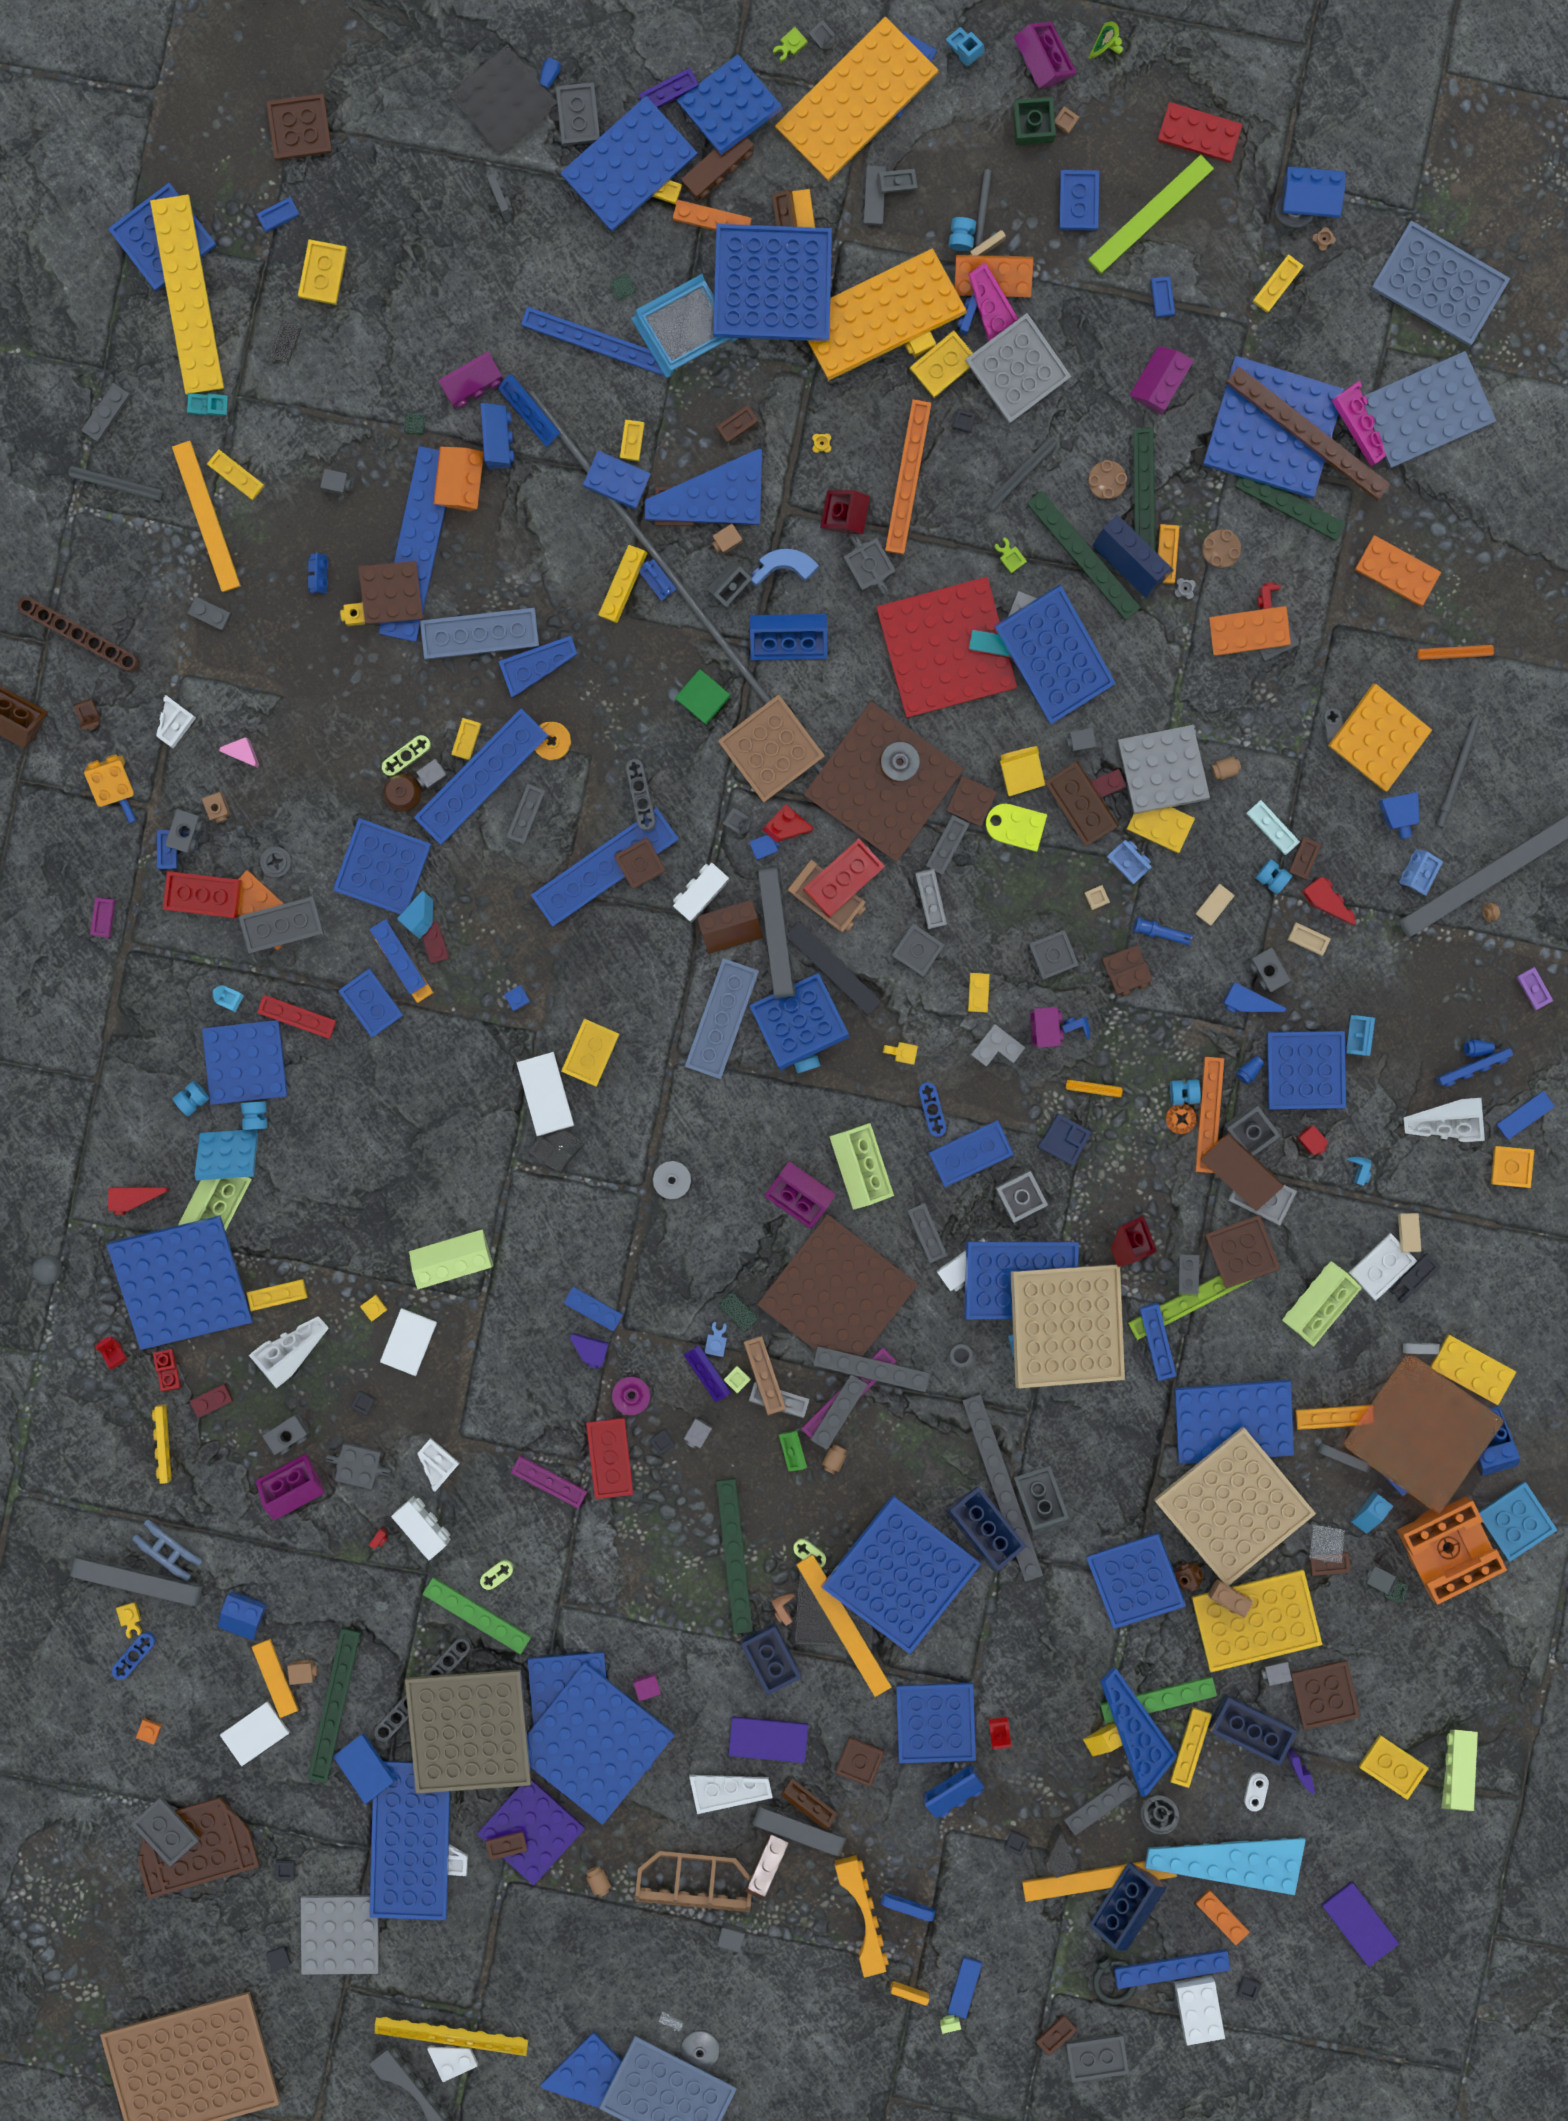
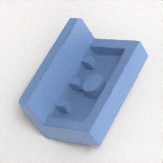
M1124 840L1107 858L1134 884L1152 868L1149 865L1151 862L1144 854L1141 856L1136 851L1138 848L1132 841L1129 840L1127 842Z

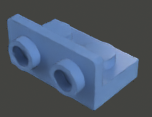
M1416 849L1411 855L1399 883L1426 896L1443 861L1427 851Z

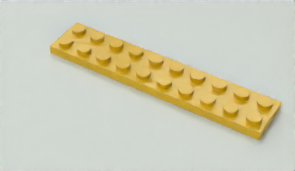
M182 195L150 200L185 394L224 389L190 196Z

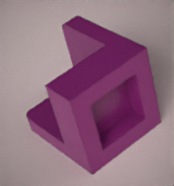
M656 1672L634 1679L633 1684L639 1701L661 1694Z

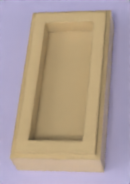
M1000 230L971 250L970 255L984 256L1004 242L1006 235Z
M1218 884L1195 915L1211 926L1235 895L1221 884Z
M1295 923L1287 940L1323 956L1331 938L1299 923Z
M1419 1213L1398 1214L1401 1253L1421 1252Z

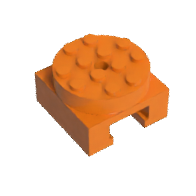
M1466 1496L1447 1506L1428 1510L1414 1522L1397 1530L1407 1550L1412 1566L1418 1572L1430 1599L1437 1605L1507 1571L1497 1549L1492 1548L1480 1524L1483 1520L1473 1500ZM1445 1542H1450V1548L1443 1551Z

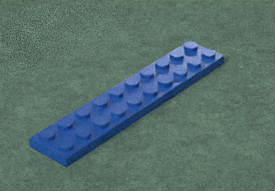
M419 446L394 563L416 561L423 614L446 507L433 504L439 450ZM421 620L381 623L379 634L417 642Z

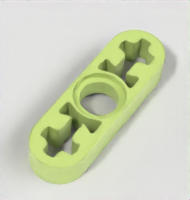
M422 735L414 738L382 763L383 772L388 776L399 774L430 750V740ZM419 740L423 742L426 740V748L417 749L416 751L419 754L415 755V752L410 748V746L413 745V747L416 748L419 745ZM404 751L411 752L412 758L409 761L402 760L401 754ZM395 757L403 764L401 767L399 764L394 766V772L386 770L388 769V763L394 764L397 762L394 759Z

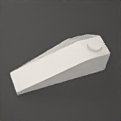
M1481 1098L1461 1099L1404 1117L1405 1133L1427 1137L1431 1134L1439 1135L1441 1139L1453 1137L1458 1138V1141L1461 1142L1485 1141Z
M316 1317L299 1325L296 1331L287 1334L285 1332L280 1335L281 1338L273 1342L269 1340L263 1343L249 1356L275 1388H278L294 1374L328 1330V1326L319 1317Z

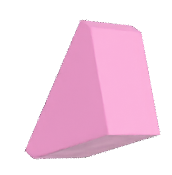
M245 737L220 747L219 751L258 768L259 763L248 738Z

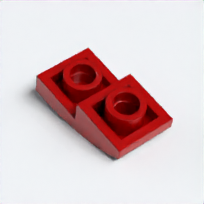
M173 1349L153 1353L161 1392L180 1389L181 1383Z

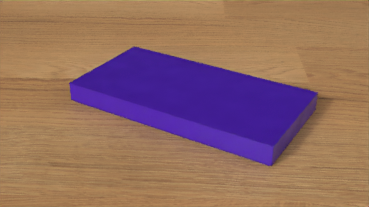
M732 1716L729 1756L805 1763L809 1724Z
M1352 1881L1321 1904L1368 1967L1399 1945L1398 1941Z

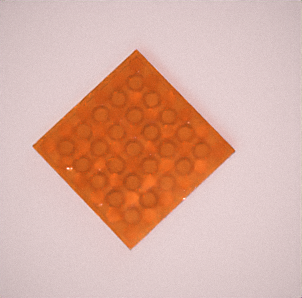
M1407 1353L1342 1445L1439 1515L1505 1420L1416 1356Z

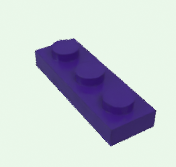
M688 68L640 93L639 97L642 100L647 96L657 108H660L698 87L699 84L692 70Z
M699 1345L684 1354V1357L715 1402L727 1397L731 1393Z

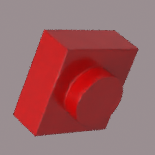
M381 1527L369 1546L373 1549H376L378 1545L382 1547L388 1539L385 1536L388 1530Z

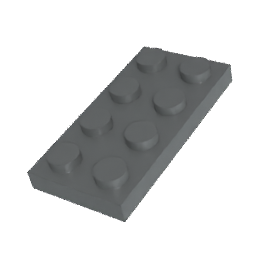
M314 896L239 916L249 954L324 934Z

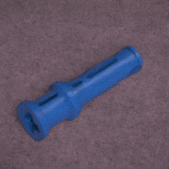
M1137 916L1133 927V933H1144L1150 938L1158 936L1187 946L1191 943L1187 939H1192V934L1160 926L1156 921H1146L1141 919L1140 916Z

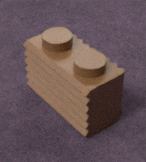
M1219 1579L1215 1581L1208 1593L1211 1600L1243 1618L1246 1617L1253 1604L1249 1596L1247 1597L1226 1585V1583L1220 1582Z

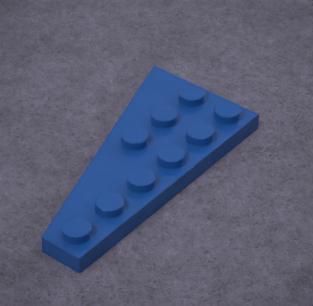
M1111 1668L1100 1682L1140 1795L1147 1796L1178 1755L1118 1670Z

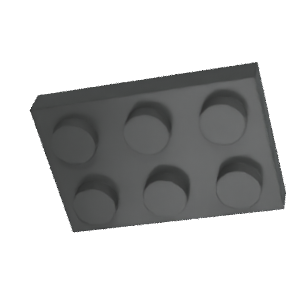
M594 82L556 86L562 146L594 143L600 138Z
M162 1797L157 1799L131 1824L169 1866L173 1865L200 1839Z
M1123 2033L1066 2042L1072 2083L1129 2074Z

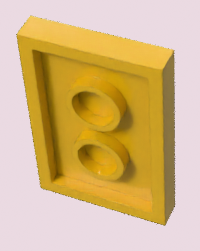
M308 240L298 292L299 298L337 305L347 254L346 246Z
M952 331L914 363L910 370L932 397L935 398L970 369L965 359L973 354V352L957 333Z
M1172 807L1139 814L1133 813L1126 830L1179 853L1195 818Z
M584 1019L561 1072L597 1087L620 1034Z
M1380 1734L1359 1764V1768L1407 1800L1429 1769L1425 1764Z

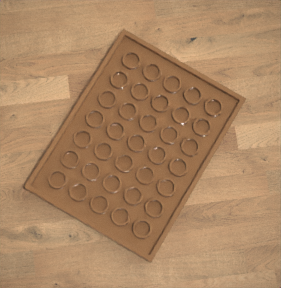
M250 1991L105 2031L100 2034L124 2121H223L280 2104Z

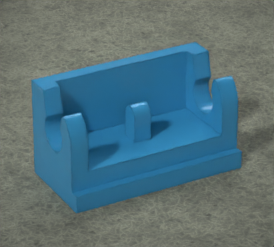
M1350 1015L1346 1046L1347 1054L1370 1056L1375 1018Z

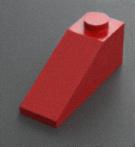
M170 1187L108 1188V1211H114V1215H126V1211L133 1210L169 1192Z

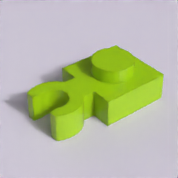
M794 27L781 39L783 45L776 46L773 54L776 55L778 52H782L783 56L779 58V61L782 63L787 59L789 52L794 56L808 44V41Z
M1003 538L1002 541L1005 543V547L1000 548L998 544H995L994 547L997 552L1003 553L1000 560L1012 574L1027 563V561L1016 546L1010 549L1008 539Z

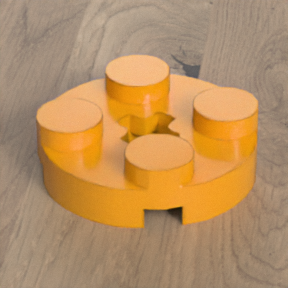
M557 722L541 724L540 727L549 736L557 738L555 741L556 745L553 746L551 744L548 746L549 740L546 739L535 750L536 753L550 761L564 757L571 746V737L568 730Z

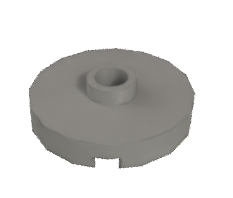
M668 1161L656 1169L653 1184L657 1193L662 1197L677 1199L685 1195L689 1190L691 1175L683 1164L676 1161ZM669 1177H674L676 1182L674 1184L669 1183Z

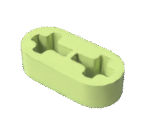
M798 1539L794 1543V1553L802 1560L811 1554L816 1557L821 1555L822 1562L819 1565L821 1568L825 1565V1554L808 1540ZM805 1543V1548L809 1551V1553L807 1554L803 1550L801 1552H798L799 1547L797 1545H803Z
M509 1560L498 1562L482 1575L480 1579L481 1586L487 1590L495 1588L512 1574L514 1570L513 1564ZM502 1564L503 1566H509V1573L502 1572L500 1575L498 1574ZM493 1575L496 1576V1578H494L492 1581V1585L490 1583H485L486 1576H488L489 1578Z

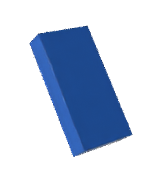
M289 197L257 213V216L267 233L299 217L300 214L292 198Z
M1170 276L1151 278L1155 318L1174 316L1175 308Z

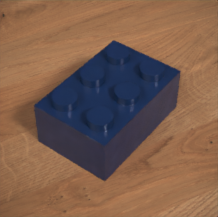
M775 1622L741 1639V1646L767 1696L802 1678L801 1671Z

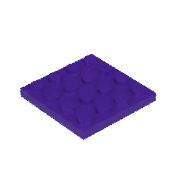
M531 1778V1785L519 1786L477 1832V1835L483 1841H486L487 1839L524 1831L528 1851L502 1858L534 1886L582 1833L585 1826Z

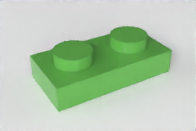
M797 1431L779 1434L788 1471L807 1468Z

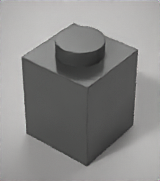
M324 469L320 488L325 492L346 496L347 491L351 489L352 480H349L350 477L347 473Z
M1093 728L1072 731L1068 734L1069 737H1066L1068 749L1071 748L1072 753L1096 748Z
M1375 1566L1374 1569L1371 1568L1368 1572L1367 1579L1369 1580L1367 1584L1391 1595L1400 1577L1381 1567Z
M723 1922L717 1946L740 1953L741 1946L745 1947L747 1941L745 1928Z

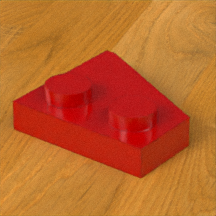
M786 804L763 828V831L776 842H781L786 838H795L799 834H810L814 828Z

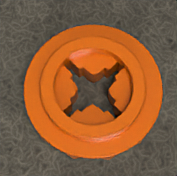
M1174 1105L1166 1114V1124L1172 1132L1186 1134L1193 1130L1196 1124V1113L1189 1105ZM1175 1113L1181 1116L1183 1114H1186V1117L1184 1119L1186 1120L1187 1125L1182 1122L1175 1125L1178 1121V1117Z

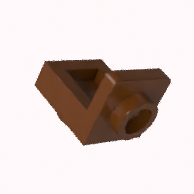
M92 698L73 705L81 723V730L87 729L90 731L98 727L101 717Z

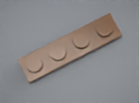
M762 1336L745 1341L743 1344L767 1416L786 1410Z

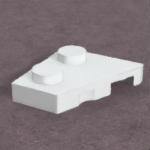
M165 695L163 700L165 702L164 709L160 715V726L156 736L174 748L196 717Z
M430 2045L427 2048L442 2082L478 2066L475 2055L469 2047H434V2045Z

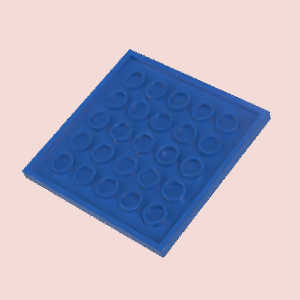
M717 224L713 337L829 341L832 228Z
M1235 356L1228 379L1239 366L1332 438L1339 414L1332 399L1346 389ZM1226 384L1203 465L1313 499L1325 460Z
M221 1215L107 1243L109 1255L140 1350L253 1322Z
M892 1495L821 1587L911 1654L978 1569L981 1562Z
M584 1662L527 1733L530 1767L603 1825L675 1736V1733L588 1663Z

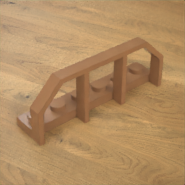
M659 1851L638 1868L635 1902L750 1913L752 1895L749 1893L747 1898L736 1897V1900L728 1899V1896L717 1895L716 1898H713L716 1862L733 1864L747 1882L750 1875L736 1858ZM660 1857L678 1859L674 1894H671L669 1890L652 1892L650 1888H640L642 1872ZM682 1859L712 1862L709 1894L698 1893L697 1896H692L689 1892H678Z

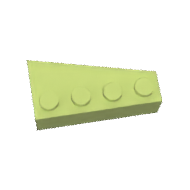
M1450 1730V1733L1447 1734L1448 1752L1446 1754V1771L1441 1807L1443 1809L1474 1811L1478 1732Z

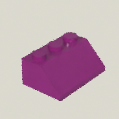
M1052 22L1029 24L1014 36L1017 48L1021 51L1025 64L1030 69L1034 82L1039 89L1051 87L1077 73Z
M1158 346L1129 396L1162 415L1194 360L1177 350Z
M488 351L438 381L453 408L458 407L460 409L466 406L472 398L478 399L485 394L484 391L499 387L503 377Z
M789 1161L764 1196L811 1229L828 1208L836 1194Z
M307 1454L256 1480L263 1509L274 1521L325 1493L321 1479Z

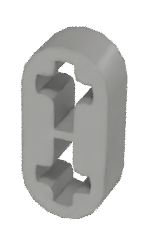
M1403 1343V1353L1439 1354L1440 1344Z

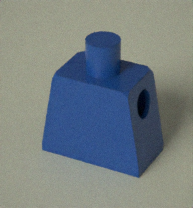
M1418 792L1378 801L1388 829L1399 828L1401 839L1412 837L1410 826L1419 823Z

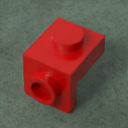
M1275 582L1264 583V586L1259 589V596H1257L1258 608L1261 607V610L1272 608L1270 592L1279 591L1281 585H1275Z
M112 1336L102 1339L95 1346L96 1350L101 1352L108 1368L111 1370L128 1360L120 1342Z
M1008 1717L988 1719L992 1749L1010 1748L1011 1739Z

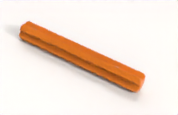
M1493 645L1419 649L1417 657L1419 660L1492 656L1494 654Z

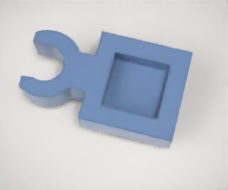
M716 1321L713 1322L712 1330L714 1335L708 1334L705 1348L706 1354L724 1356L727 1337H723L722 1334L726 1331V1323L723 1324L721 1330L716 1329Z

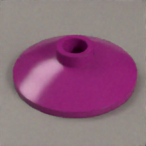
M637 1377L623 1378L617 1382L613 1389V1404L623 1414L637 1415L643 1412L650 1402L649 1387L643 1380ZM629 1392L635 1393L633 1399L628 1397Z

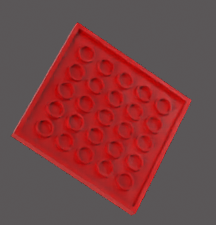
M988 577L876 607L906 718L1017 689L1009 657L969 650L972 630L998 634L994 625L1000 621Z

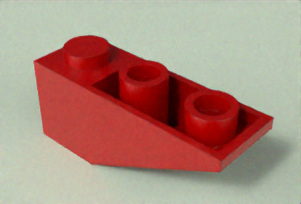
M1319 877L1301 890L1312 907L1349 925L1357 923L1354 920L1356 918L1354 913L1350 909L1347 910L1343 905L1344 900L1340 894H1335L1332 890L1333 885L1328 878Z

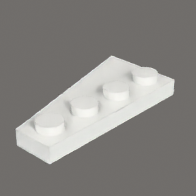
M689 1775L697 1814L772 1798L769 1777Z

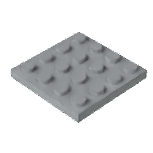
M1028 313L965 359V362L1008 423H1011L1071 377Z
M1193 725L1118 740L1134 814L1210 799Z
M370 1895L301 1896V1975L378 1974L379 1918H370Z

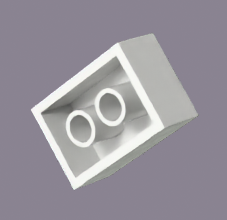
M713 863L710 865L705 864L699 871L701 875L698 879L695 880L693 878L686 886L688 890L684 894L680 892L673 900L675 903L673 907L691 923L730 881Z
M413 1496L397 1509L391 1517L429 1561L447 1546L451 1540L449 1538L450 1533L446 1528H441L436 1523L438 1520L433 1513H428L425 1510L423 1501Z
M1212 1975L1174 1981L1186 2044L1193 2045L1225 2039L1216 1985Z

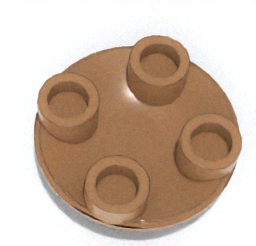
M1105 460L1096 464L1090 471L1088 478L1089 487L1097 497L1113 499L1124 491L1127 484V475L1121 465L1114 461Z
M1220 529L1213 531L1204 540L1202 548L1204 558L1214 567L1225 568L1231 566L1238 560L1241 553V543L1238 537L1231 530Z

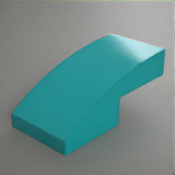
M188 393L187 414L226 416L228 396Z

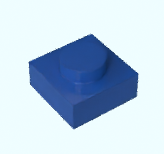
M521 985L504 994L513 1011L530 1002Z

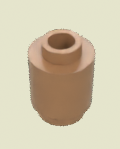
M1232 756L1215 762L1214 765H1211V769L1216 780H1224L1239 775L1241 765L1239 760Z
M833 1444L828 1449L822 1465L825 1466L824 1470L832 1474L835 1471L839 1472L846 1458L847 1450Z
M600 1866L586 1872V1880L593 1894L601 1897L609 1893L608 1889L611 1885L604 1870Z

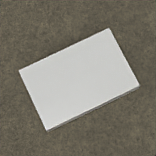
M1389 1233L1348 1273L1376 1301L1417 1260L1409 1252L1401 1253L1400 1242Z
M401 1308L380 1362L416 1376L437 1322Z
M267 1701L222 1732L220 1736L240 1765L243 1766L288 1735L290 1731L269 1701Z

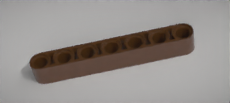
M23 597L18 601L19 611L128 672L138 670L140 661L133 654L30 597ZM31 602V610L25 611V605ZM48 612V619L43 621L42 614ZM61 621H65V622H66L65 628L62 629V630H59V628H58L59 623H60ZM82 630V637L80 639H76V632ZM98 639L100 644L97 648L93 649L92 642ZM116 649V655L113 658H109V651ZM132 658V666L126 667V660Z

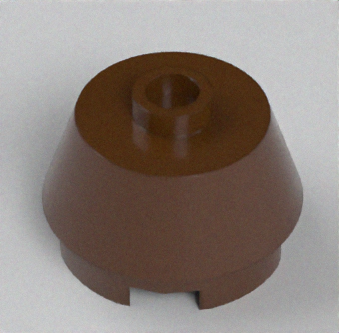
M404 773L396 774L386 781L383 788V797L391 809L399 812L409 811L420 801L421 787L418 781L411 775Z

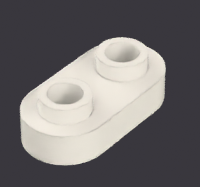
M1254 1772L1248 1779L1244 1803L1251 1811H1259L1264 1806L1269 1781L1262 1772ZM1258 1780H1261L1262 1785L1257 1786L1256 1782ZM1257 1799L1258 1803L1253 1805L1252 1800Z

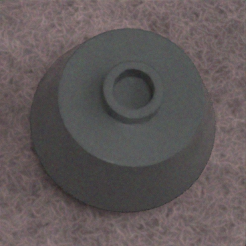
M1157 1795L1150 1797L1144 1802L1141 1809V1818L1145 1827L1151 1832L1167 1834L1177 1826L1179 1811L1171 1799Z

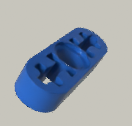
M926 1082L919 1087L922 1107L930 1134L940 1137L946 1131L936 1087L932 1083ZM928 1085L929 1088L933 1089V1092H930L931 1098L935 1097L936 1101H929L925 1104L924 1099L928 1100L926 1094L922 1093V1090H925V1086ZM935 1104L938 1107V1112L935 1115L928 1114V1105ZM940 1115L941 1120L937 1119V1122L943 1128L937 1134L936 1131H932V1127L935 1124L934 1121L929 1122V1118H936Z
M144 1632L135 1640L113 1666L112 1675L114 1678L123 1680L130 1675L155 1645L156 1637L153 1633ZM142 1637L144 1639L149 1637L150 1645L146 1644L142 1649L139 1648V1646L144 1642ZM130 1651L138 1652L139 1659L137 1661H132L129 1658ZM125 1663L129 1664L124 1670L126 1674L118 1673L119 1668Z
M883 1893L880 1904L887 1908L926 1921H933L936 1913L929 1906L890 1893Z

